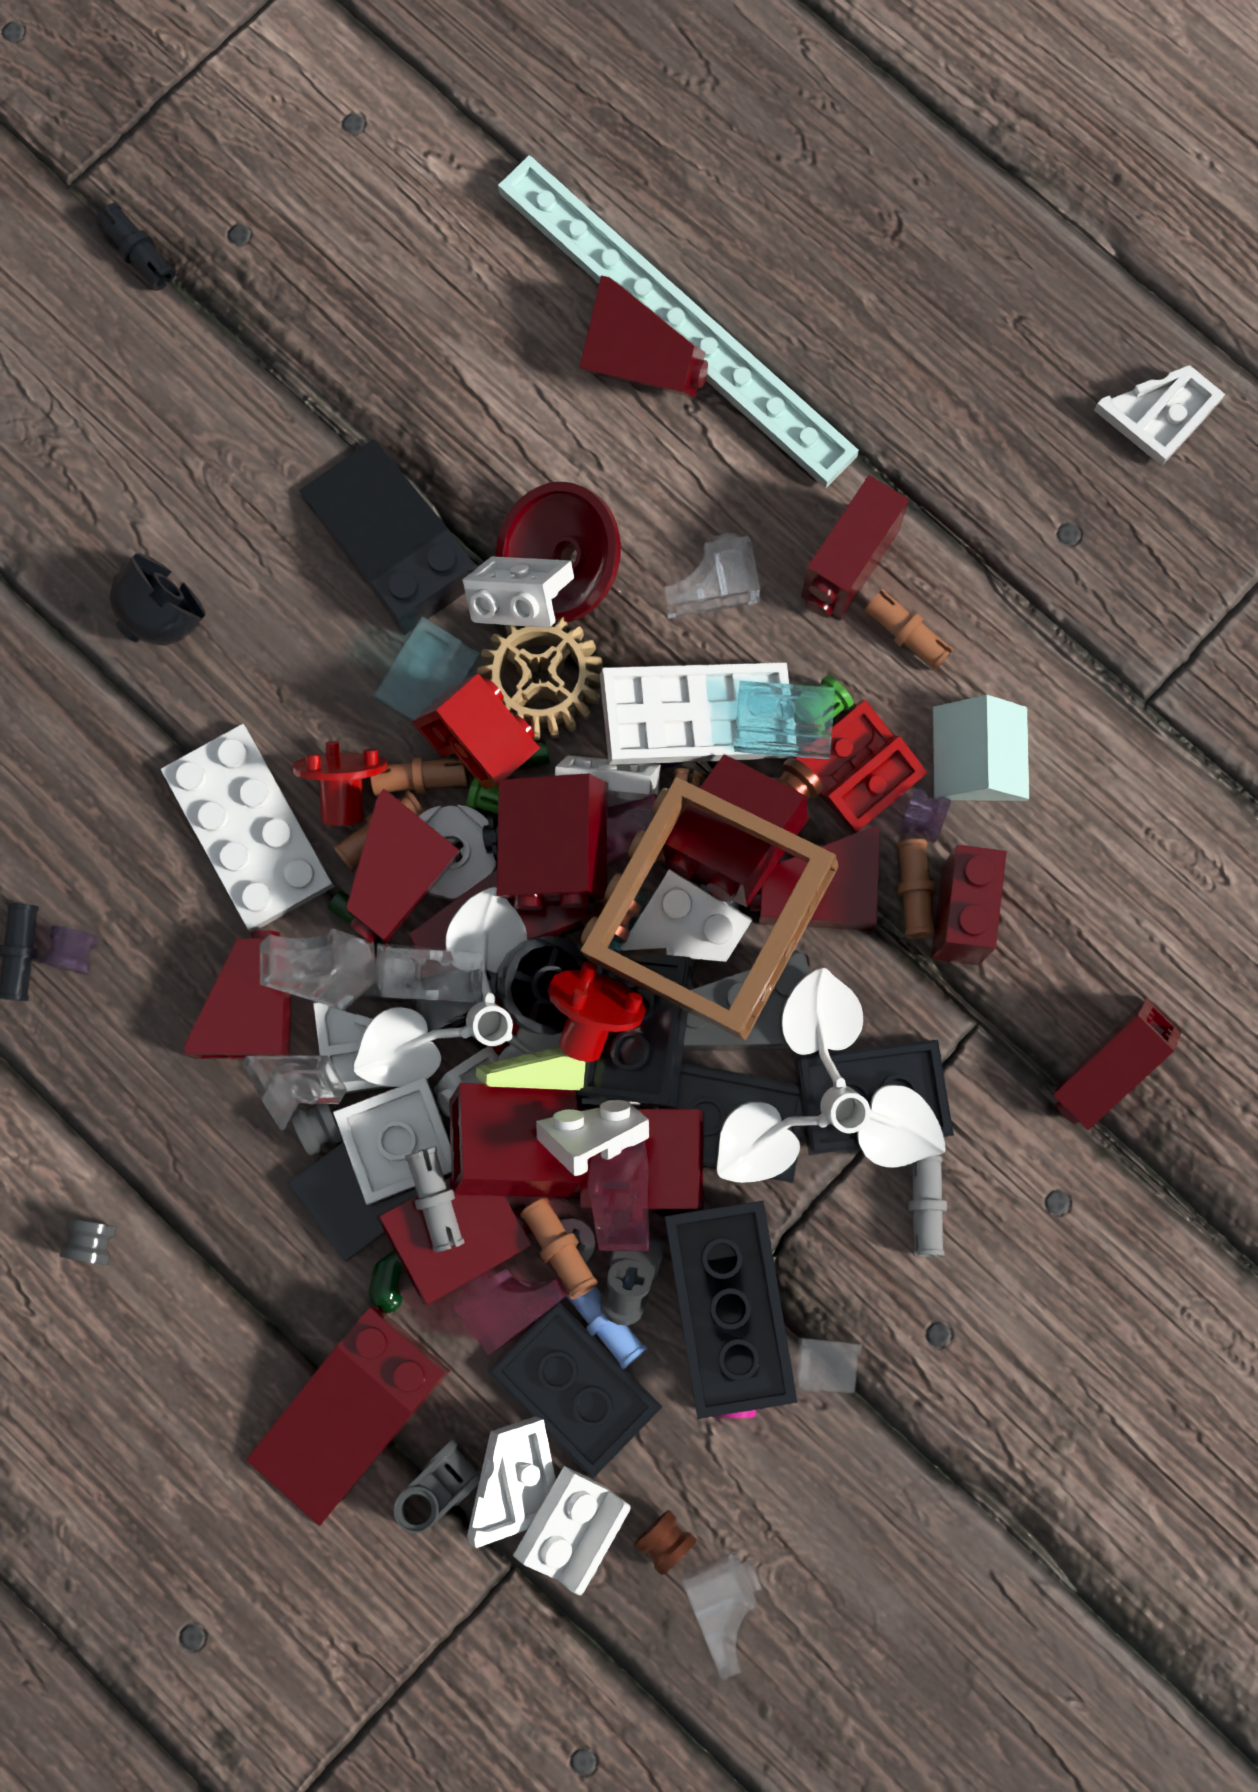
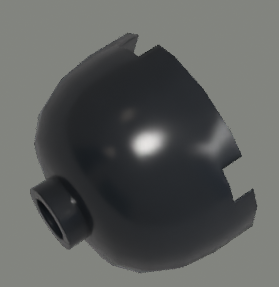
M136 553L130 560H127L113 579L109 598L111 608L119 620L116 626L126 638L136 643L141 639L152 645L166 646L181 641L198 627L206 612L200 600L184 582L179 589L167 578L172 571L155 559L141 553Z
M541 936L525 940L506 953L497 969L495 991L499 1006L509 1013L514 1024L532 1033L545 1035L562 1033L567 1016L560 1012L550 1001L548 987L554 975L564 971L581 970L583 963L587 962L585 955L581 952L582 948L565 938Z

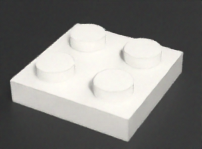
M426 1077L333 1112L366 1205H371L415 1188L408 1161L405 1159L407 1154L417 1153L419 1150L436 1146L443 1176L452 1173L451 1142Z

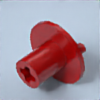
M338 741L325 743L326 754H306V758L297 760L292 764V773L296 777L319 780L321 822L330 826H348L363 822L362 778L376 776L387 769V760L378 756V749H364L363 753H340Z
M584 962L581 970L564 971L554 975L548 987L550 1001L560 1012L567 1016L558 1042L559 1048L569 1057L584 1062H594L600 1058L609 1032L630 1031L640 1026L646 1012L642 1001L643 997L640 994L635 993L632 989L613 978L596 973L597 966L592 962Z

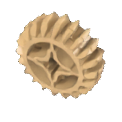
M564 617L557 621L555 627L550 626L549 628L523 626V628L517 630L514 625H505L508 635L506 639L499 634H493L490 638L497 650L483 649L481 652L482 660L489 665L478 667L477 674L483 679H490L500 689L504 696L502 703L513 716H520L530 725L535 735L532 738L533 740H539L541 728L547 727L549 728L551 738H558L559 730L557 725L564 723L570 732L576 730V723L572 716L575 714L581 719L588 720L590 710L584 703L593 705L598 704L600 701V695L593 688L601 687L600 675L595 672L602 668V659L598 656H591L596 650L593 640L581 642L584 636L581 627L578 626L569 633H566L568 623L564 622ZM536 645L551 646L541 654H531L525 650ZM568 656L574 660L579 669L578 682L572 693L566 689L565 682L559 677V674L564 669V661ZM509 662L516 666L517 672L522 676L516 686L517 693L512 698L507 695L502 687L504 671ZM539 670L540 674H542V670H547L550 682L541 683V680H539V684L533 683L531 672L534 673ZM540 699H549L557 704L547 709L524 707L525 705L530 707Z

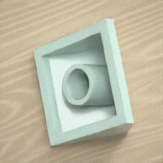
M983 695L932 708L933 800H1029L1027 707L990 695Z

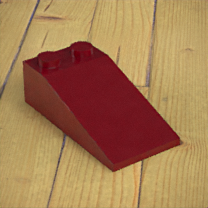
M378 1306L369 1307L303 1387L246 1461L318 1526H321L451 1370L386 1313L381 1312Z

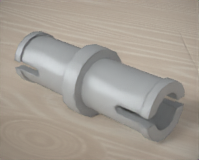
M436 1146L405 1155L418 1194V1199L414 1200L416 1209L423 1211L434 1253L451 1249L453 1245L457 1247L465 1243L451 1200L455 1199L452 1188L447 1189L437 1156Z
M931 1156L912 1163L913 1200L908 1201V1212H913V1256L915 1257L945 1256L943 1251L942 1213L947 1212V1201L942 1200L941 1156Z

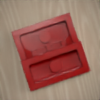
M860 700L853 708L830 725L822 735L812 740L793 757L805 764L820 779L824 789L819 795L854 833L860 831L928 773L900 736H893L866 700Z

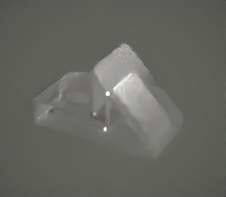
M327 1055L246 1056L243 1061V1065L255 1089L280 1130L285 1129L299 1103L340 1104L347 1091Z

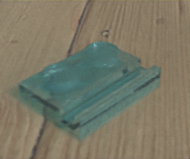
M421 617L372 698L411 722L449 688L462 682L480 653L465 646L459 639L424 617Z
M740 680L734 752L830 759L835 688Z

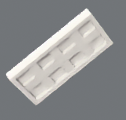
M787 663L603 668L599 674L609 765L719 761L724 754L735 760L793 758L798 752Z
M244 724L161 768L164 777L250 932L264 927L335 887Z

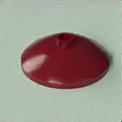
M551 482L532 489L522 496L511 508L499 532L496 557L571 561V555L576 550V560L572 564L574 579L558 591L556 597L551 599L555 616L554 624L562 617H564V622L568 623L578 620L594 610L611 589L620 564L621 541L619 529L610 508L595 492L574 483Z

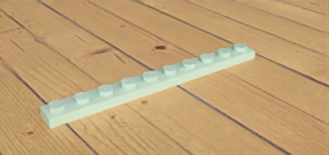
M529 155L498 184L499 194L598 284L600 283L601 275L614 279L705 351L704 360L708 361L706 381L823 487L827 488L857 458L859 450L534 158Z

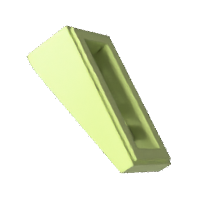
M559 1047L477 1066L475 1077L491 1087L580 1090L584 1085L585 1062L573 1059L564 1054Z

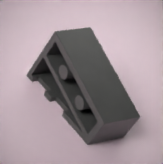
M803 951L791 955L746 1041L688 1012L683 1051L791 1049L782 1033L781 1015L791 990L805 975L810 973ZM750 970L692 989L691 991L729 1010Z

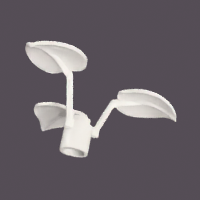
M496 887L485 889L469 898L451 919L446 933L445 946L450 962L460 970L477 969V978L483 994V1002L477 1003L469 1010L466 1017V1026L462 1028L436 1029L428 1032L427 1023L418 1012L404 1007L384 1010L371 1020L363 1034L353 1064L354 1072L358 1076L371 1083L387 1087H400L424 1077L428 1079L435 1073L441 1062L440 1052L432 1042L438 1038H468L473 1036L487 1046H497L507 1041L510 1045L501 1052L498 1061L559 1047L558 1042L562 1033L545 1035L527 1032L519 1027L517 1036H514L511 1033L513 1028L511 1016L505 1009L494 1003L495 996L490 989L486 974L487 970L497 973V969L506 953L519 943L527 940L526 928L520 915L507 899L497 896Z
M826 968L814 969L794 986L784 1004L781 1015L782 1033L789 1047L794 1052L802 1055L811 1054L819 1050L820 1058L833 1081V1087L828 1089L821 1099L820 1107L822 1114L819 1116H792L781 1121L777 1109L768 1103L747 1102L741 1104L727 1116L720 1130L716 1172L719 1177L734 1182H756L783 1173L794 1163L800 1151L799 1140L788 1130L791 1126L819 1125L824 1128L831 1123L844 1133L857 1132L858 1143L864 1155L873 1163L884 1167L905 1166L927 1157L945 1153V1141L940 1124L930 1106L918 1093L902 1085H885L874 1093L871 1105L869 1106L864 1097L846 1086L845 1080L841 1078L830 1058L828 1049L843 1050L854 1043L862 1030L863 1011L853 991Z

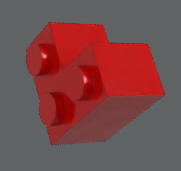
M479 674L449 688L411 721L441 758L454 753L484 789L498 786L499 780L509 777L540 749L532 739L535 735L530 725L520 716H513L502 703L504 696L500 689L490 679H483Z

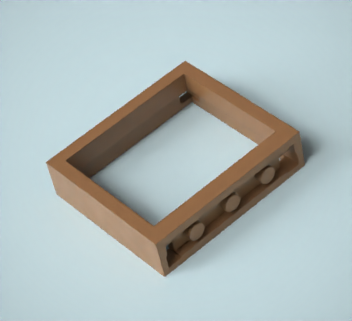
M676 777L670 789L663 788L658 794L652 808V814L655 816L646 832L643 830L639 831L633 839L628 852L631 860L623 874L617 873L610 881L605 892L607 903L599 918H591L581 936V943L584 944L581 952L590 962L746 1041L839 867L836 854ZM686 803L808 862L729 1010L608 948Z

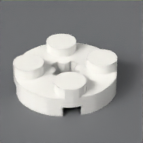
M457 805L458 807L437 806L426 810L418 816L451 844L454 845L459 841L464 845L460 850L463 858L457 863L454 862L428 893L433 897L452 902L497 869V861L494 859L493 853L488 854L486 852L483 842L482 830L484 825H489L488 820L473 808Z

